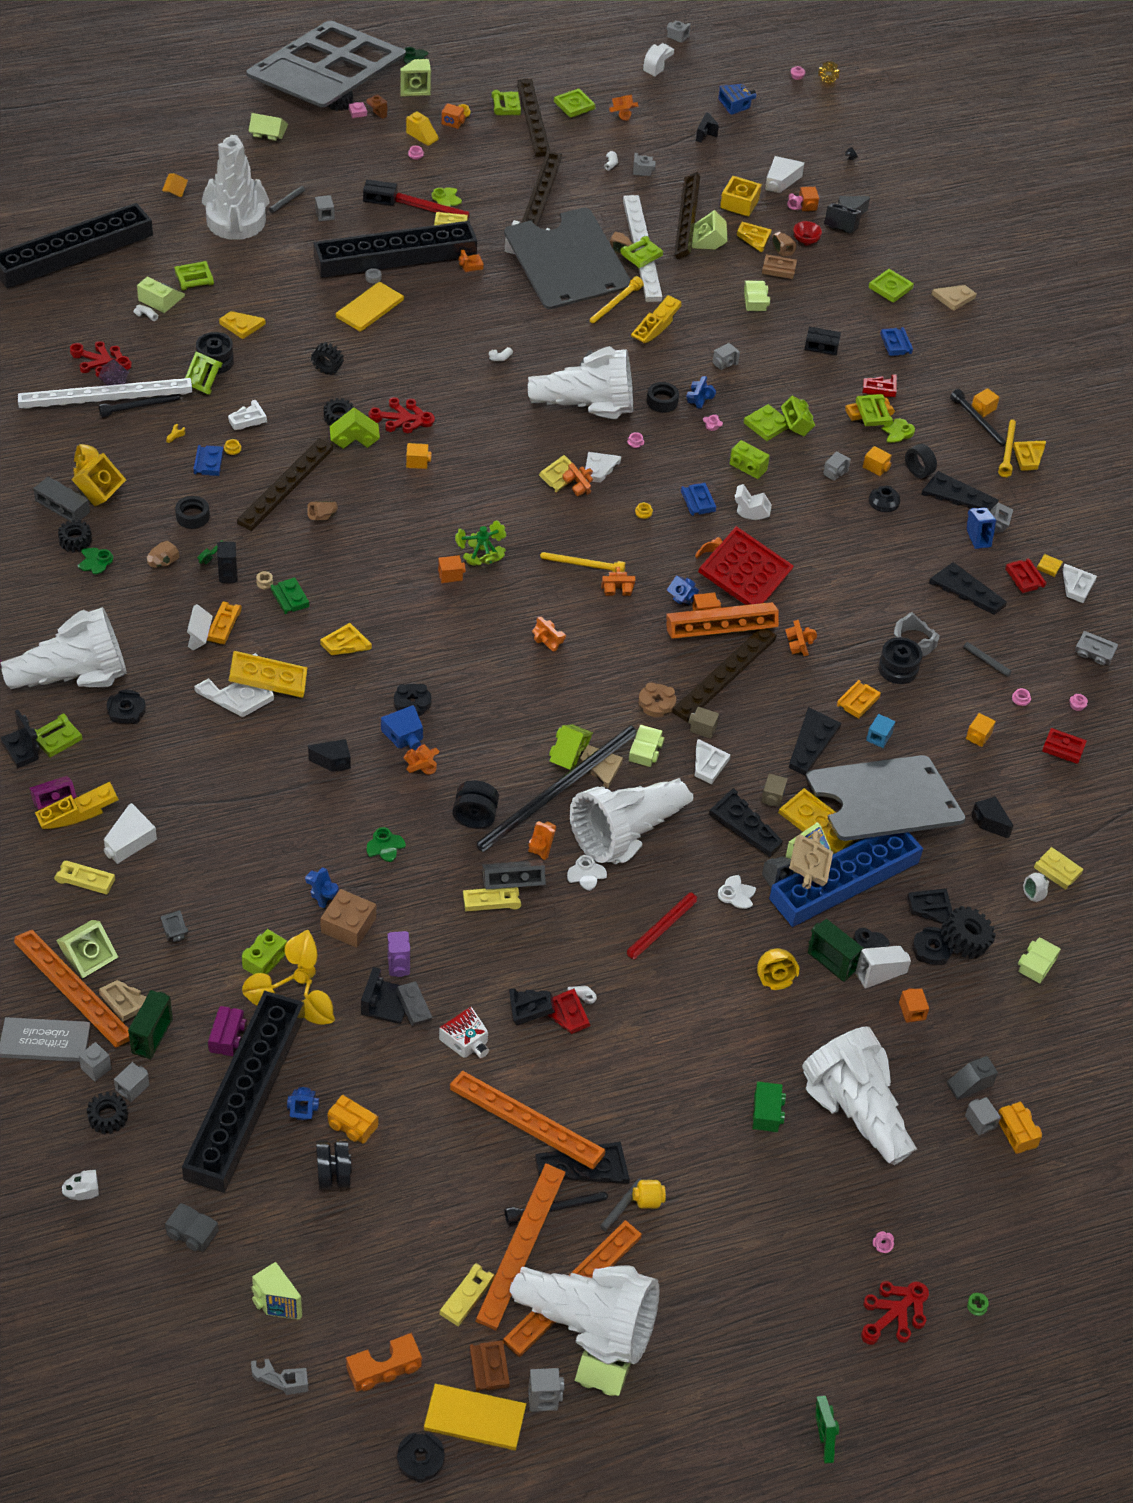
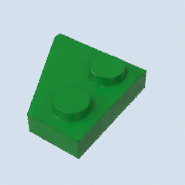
M817 1396L815 1415L820 1443H825L824 1463H834L835 1437L839 1435L838 1421H834L833 1406L828 1404L826 1396Z

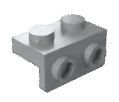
M1084 631L1076 645L1075 652L1083 658L1089 657L1094 659L1100 665H1110L1118 644Z

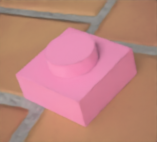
M363 102L348 104L352 118L367 116V110Z

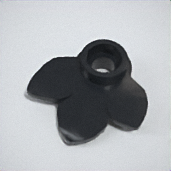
M859 928L854 933V941L861 945L863 949L888 947L890 945L887 937L879 932H871L867 928Z

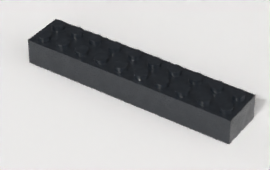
M137 203L7 248L0 251V280L6 288L14 287L153 236L152 220Z
M470 221L317 241L313 242L314 260L320 277L323 278L365 272L372 268L379 270L456 259L461 256V250H465L467 256L477 255L478 240Z
M264 990L182 1165L184 1181L225 1193L305 1017L304 1002Z

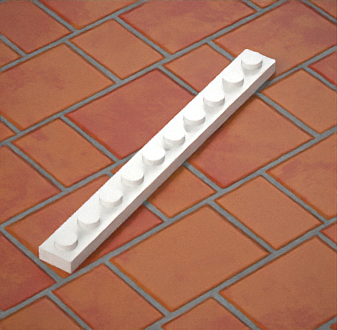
M639 195L623 196L632 243H635L641 237L648 236ZM644 246L639 247L638 249L635 250V252L638 251V250H640V249L643 248ZM654 261L641 268L638 267L640 278L644 283L643 291L646 302L662 301V293Z
M191 378L18 393L19 408L29 409L37 406L48 407L50 405H67L70 403L82 404L92 401H117L126 398H150L171 394L184 395L192 393Z

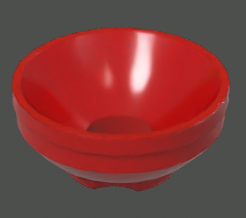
M810 221L799 222L793 229L794 237L804 245H811L817 242L822 234L821 227Z

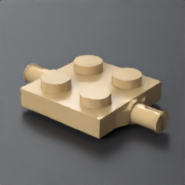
M819 831L813 832L812 839H808L801 834L795 838L789 869L804 876L802 887H805V889L811 888L812 881L821 886H824L828 881L833 852L820 843L821 832Z

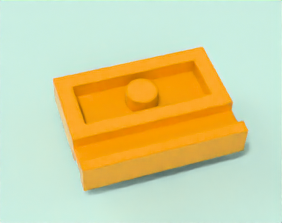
M858 680L837 701V706H842L845 711L859 719L880 698L881 692L867 684L863 685Z

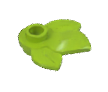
M435 188L432 192V199L437 201L438 204L451 207L462 203V200L455 195L457 193L455 188Z
M895 419L893 425L882 427L883 431L889 433L887 438L889 443L909 439L915 433V427L912 424H908L904 419Z

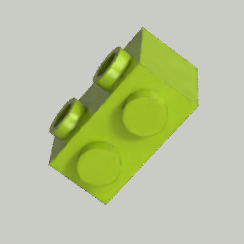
M791 396L781 406L790 430L805 436L815 427L813 415L810 413L809 405L805 400Z
M740 440L731 450L729 464L759 479L768 469L770 455Z
M267 929L256 938L255 943L250 948L245 949L243 952V969L251 974L265 973L268 975L285 956L287 940Z

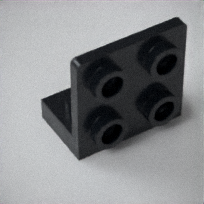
M19 709L15 710L18 730L0 737L2 745L17 769L39 760L38 751H40L39 745L35 740L38 738L34 728L29 727L26 715H22Z
M372 968L361 998V1015L401 1024L405 1010L395 991L401 985L385 982L384 978L381 977L380 968Z

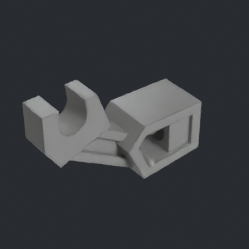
M264 1359L265 1367L262 1369L257 1368L256 1361H251L252 1376L257 1382L262 1381L283 1390L286 1395L308 1391L306 1368L286 1369L281 1374L274 1372L269 1359ZM291 1379H295L296 1383L287 1384L285 1382V1380L289 1381Z

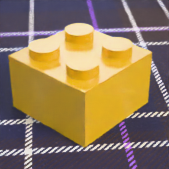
M732 176L722 192L720 208L749 217L760 199L762 184Z
M104 453L90 460L71 479L94 506L107 501L126 481L124 476Z

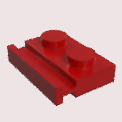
M1029 558L1026 561L1020 560L1006 565L1005 570L1022 593L1037 590L1038 587H1045L1046 581Z
M1051 728L1042 752L1078 764L1087 740Z

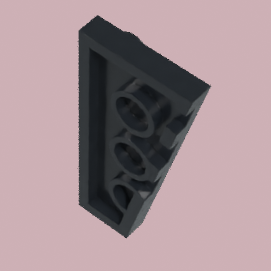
M940 471L934 475L921 493V495L926 497L927 495L935 496V499L943 501V499L953 501L952 504L967 505L968 509L987 508L990 511L999 502L998 499Z
M954 562L929 580V584L933 586L937 584L948 593L951 591L958 594V598L964 601L970 600L974 602L975 606L993 615L1006 607L1007 604L1006 600Z
M808 707L789 768L806 776L807 771L812 768L840 729L841 723Z
M733 788L709 810V815L771 857L782 846L783 841L768 824H764L760 820L761 817L757 812H753L748 807L749 804L745 799H741L737 795L738 792Z
M621 1141L598 1145L605 1149V1156L594 1169L589 1168L561 1151L535 1154L539 1177L546 1163L565 1171L563 1179L627 1184L630 1182Z

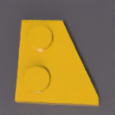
M742 222L737 230V236L758 251L763 252L772 230Z
M230 311L219 319V324L241 339H244L264 326L265 319Z
M1046 441L1014 442L1013 449L1021 471L1038 470Z
M351 623L320 639V645L331 655L372 649V644Z

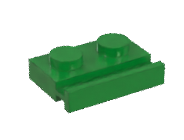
M295 577L278 582V585L275 586L273 584L270 585L271 591L284 614H287L289 611L294 612L309 607V600Z

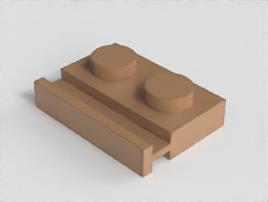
M766 254L762 274L793 279L797 260Z

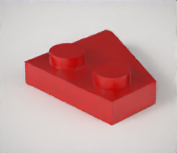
M891 375V379H884L883 376L863 380L862 393L896 397L897 375Z
M575 988L553 997L555 1013L547 1016L565 1030L573 1034L591 1026Z

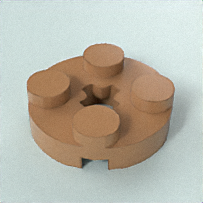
M648 683L639 694V706L641 705L644 713L652 717H663L668 712L670 714L676 706L675 690L665 685Z

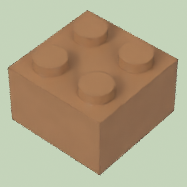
M340 889L320 918L321 933L357 948L376 919V904Z

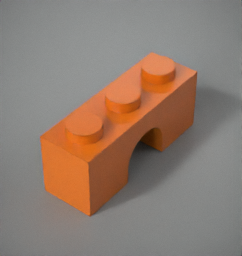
M412 1333L390 1341V1353L392 1356L385 1362L375 1361L368 1349L346 1357V1368L356 1392L370 1390L381 1382H391L397 1376L404 1373H414L422 1366V1356Z

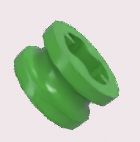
M973 1293L968 1299V1310L976 1316L984 1315L989 1301L985 1295ZM976 1300L981 1304V1308H977L976 1304H974Z

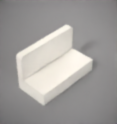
M198 604L193 606L187 633L191 635L188 647L193 651L206 644L213 617Z

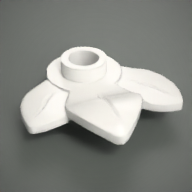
M589 855L580 856L576 861V865L570 867L567 874L569 883L579 882L582 888L589 891L596 887L597 879L607 878L606 869L602 865L596 864Z
M739 875L731 876L726 879L725 885L719 888L718 898L722 902L731 903L737 908L747 909L753 906L750 898L753 897L756 888L741 884Z

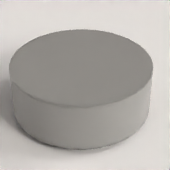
M374 268L367 270L365 273L366 281L369 283L380 282L381 271Z

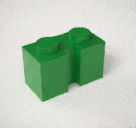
M757 1081L754 1093L752 1129L778 1132L779 1125L784 1124L785 1112L781 1111V1106H785L786 1093H782L783 1084Z

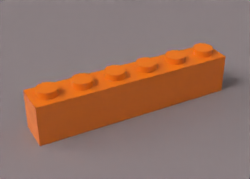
M773 602L666 614L667 632L672 639L778 627V609Z

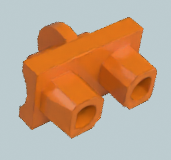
M632 95L612 98L613 107H610L609 110L610 112L619 111L618 115L621 120L627 121L632 114L629 109L639 106L638 102L633 103Z
M573 462L569 464L568 470L562 475L563 480L567 484L573 480L577 482L572 487L577 497L584 493L586 495L591 493V485L589 483L593 481L591 477L593 470L591 468L585 470L583 466L578 470Z
M616 567L615 572H609V576L602 577L601 588H604L605 596L615 595V588H622V595L631 596L635 584V576H627V572H620V567Z
M538 617L537 624L532 630V633L535 635L534 640L537 643L543 642L553 652L557 651L559 644L564 642L566 634L562 631L557 632L552 621H546L542 617Z
M799 620L793 621L794 627L785 629L789 641L798 638L796 641L789 642L792 654L802 652L803 656H808L805 642L813 644V641L817 638V633L809 627L802 631Z
M425 744L419 746L416 751L413 749L408 750L403 757L409 763L406 770L412 773L421 769L427 775L435 773L437 763L433 760V757L439 754L440 751L437 748L430 750Z
M538 821L535 825L532 839L529 841L528 851L538 854L543 860H546L550 852L556 825L548 821L546 823Z

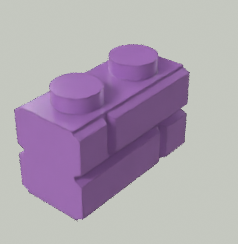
M406 931L388 933V968L390 976L402 977L410 974L409 933Z

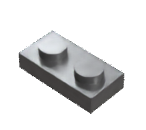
M416 982L396 988L395 991L411 1026L429 1022L433 1018Z

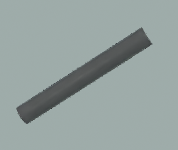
M300 186L271 206L269 211L271 213L276 212L303 193L305 188Z
M969 642L964 644L963 648L1005 676H1010L1012 672L1010 669Z
M638 1178L600 1225L603 1231L607 1232L633 1200V1187H637L638 1182L642 1179Z

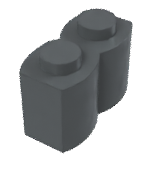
M181 1203L165 1223L167 1235L174 1241L186 1242L187 1247L193 1251L199 1250L204 1252L219 1231L218 1223L215 1220Z

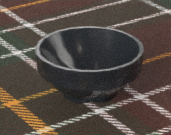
M880 486L871 491L869 504L877 511L893 512L900 505V495L890 486ZM882 491H886V492H889V493H891V494H890V495H884V494L882 493Z

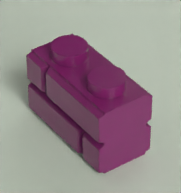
M68 776L29 788L34 806L38 811L72 795L73 799L77 798L73 782Z
M224 1006L219 1007L208 1040V1049L211 1053L234 1056L235 1050L242 1039L240 1036L241 1031L245 1032L247 1027V1019L244 1018L243 1010Z

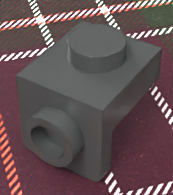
M180 910L160 916L167 941L173 939V942H178L185 939V935L189 931L185 926Z

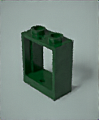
M827 918L821 923H816L811 930L812 936L808 942V954L841 981H847L856 972L863 947Z
M150 990L128 1029L132 1054L151 1060L172 1023L171 999L164 992Z

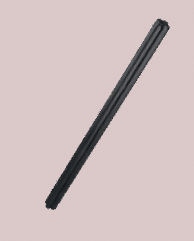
M632 725L625 728L476 843L477 848L481 852L487 850L636 735L637 730Z

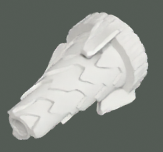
M230 135V137L224 139L223 143L218 144L219 160L217 174H215V180L210 179L202 197V203L206 206L207 226L210 231L222 238L242 240L257 235L258 232L262 231L266 223L265 207L269 204V198L259 179L255 181L251 179L250 165L244 154L242 142L237 135Z
M610 346L605 347L585 357L584 363H581V366L567 367L564 371L554 372L550 375L528 377V396L531 403L547 402V405L560 404L567 406L578 404V407L589 406V413L610 419H617L622 413L633 412L632 378L627 349L614 350Z
M103 607L90 612L85 610L79 611L57 629L58 634H55V638L40 642L38 647L26 651L21 656L0 662L5 683L10 689L26 685L29 687L38 684L45 685L62 679L66 682L79 677L77 680L79 687L112 686L115 678L127 674L117 638Z
M680 778L670 782L655 783L645 788L639 786L636 788L620 789L614 792L604 787H594L576 794V797L572 799L570 805L572 831L580 848L596 862L625 863L642 847V842L637 840V838L641 837L640 834L652 830L653 826L663 823L664 818L672 816V814L680 811L679 809L684 808L683 806L692 802L693 793L681 782Z
M866 1026L849 1031L828 1042L807 1058L802 1068L804 1070L803 1073L808 1079L806 1086L808 1093L832 1114L838 1112L840 1104L848 1118L852 1117L861 1134L867 1140L869 1139L873 1147L878 1149L888 1163L896 1165L917 1150L896 1108L898 1103L888 1088L891 1084L886 1051L881 1047L870 1027Z
M612 1266L594 1269L592 1278L571 1273L570 1276L556 1273L547 1274L521 1267L520 1273L515 1276L510 1287V1293L515 1302L532 1307L533 1312L543 1314L551 1321L568 1325V1329L571 1331L582 1333L577 1336L576 1343L598 1360L608 1365L617 1360L635 1364L641 1359L653 1330L659 1303L658 1280L638 1274L633 1266Z

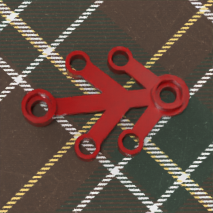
M102 341L95 343V350L100 352V354L85 351L80 343H73L70 346V354L74 358L86 357L94 360L80 364V371L82 373H88L90 368L97 367L95 374L97 377L102 378L106 375V372L114 370L124 372L132 367V362L129 358L122 356L119 346H112L110 348L111 356L116 357V359L110 358L105 349V343ZM104 364H111V365H108V366H105V367H102V366H101V365H104Z
M396 397L389 399V407L395 409L398 413L381 412L376 407L372 408L368 413V417L376 423L382 421V418L397 419L396 421L390 420L385 423V429L388 432H393L402 425L404 433H411L419 426L430 427L435 421V416L430 412H423L416 406L414 399L406 400V408L412 410L415 414H410L404 409Z
M888 1281L881 1283L879 1293L883 1297L891 1295L905 1296L901 1301L877 1299L872 1294L867 1295L864 1299L863 1304L867 1310H889L876 1323L867 1324L863 1327L861 1338L866 1344L873 1345L877 1343L880 1331L896 1317H898L896 1338L900 1342H907L911 1336V1331L908 1328L907 1308L911 1304L914 1307L912 1325L917 1329H922L926 1324V1317L923 1314V1302L928 1299L929 1290L921 1282H912L908 1287L893 1286ZM883 1287H888L890 1291L883 1290ZM914 1290L920 1291L921 1294H917ZM872 1300L874 1304L870 1305L867 1301ZM915 1319H921L923 1323H918ZM868 1330L874 1331L875 1334H870ZM900 1332H905L907 1337L901 1336Z

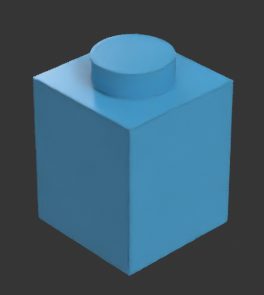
M878 714L869 728L866 741L884 748L893 733L895 721Z

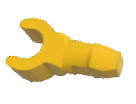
M175 424L172 432L167 436L166 442L170 443L175 438L184 436L185 427L178 430V424Z

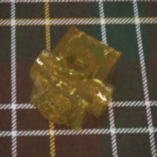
M831 61L823 62L822 67H819L818 76H821L820 81H823L825 84H832L836 78L839 79L840 69H837L838 64Z

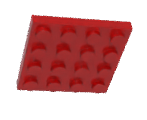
M736 526L701 565L698 572L743 604L752 605L765 603L793 570L794 565Z

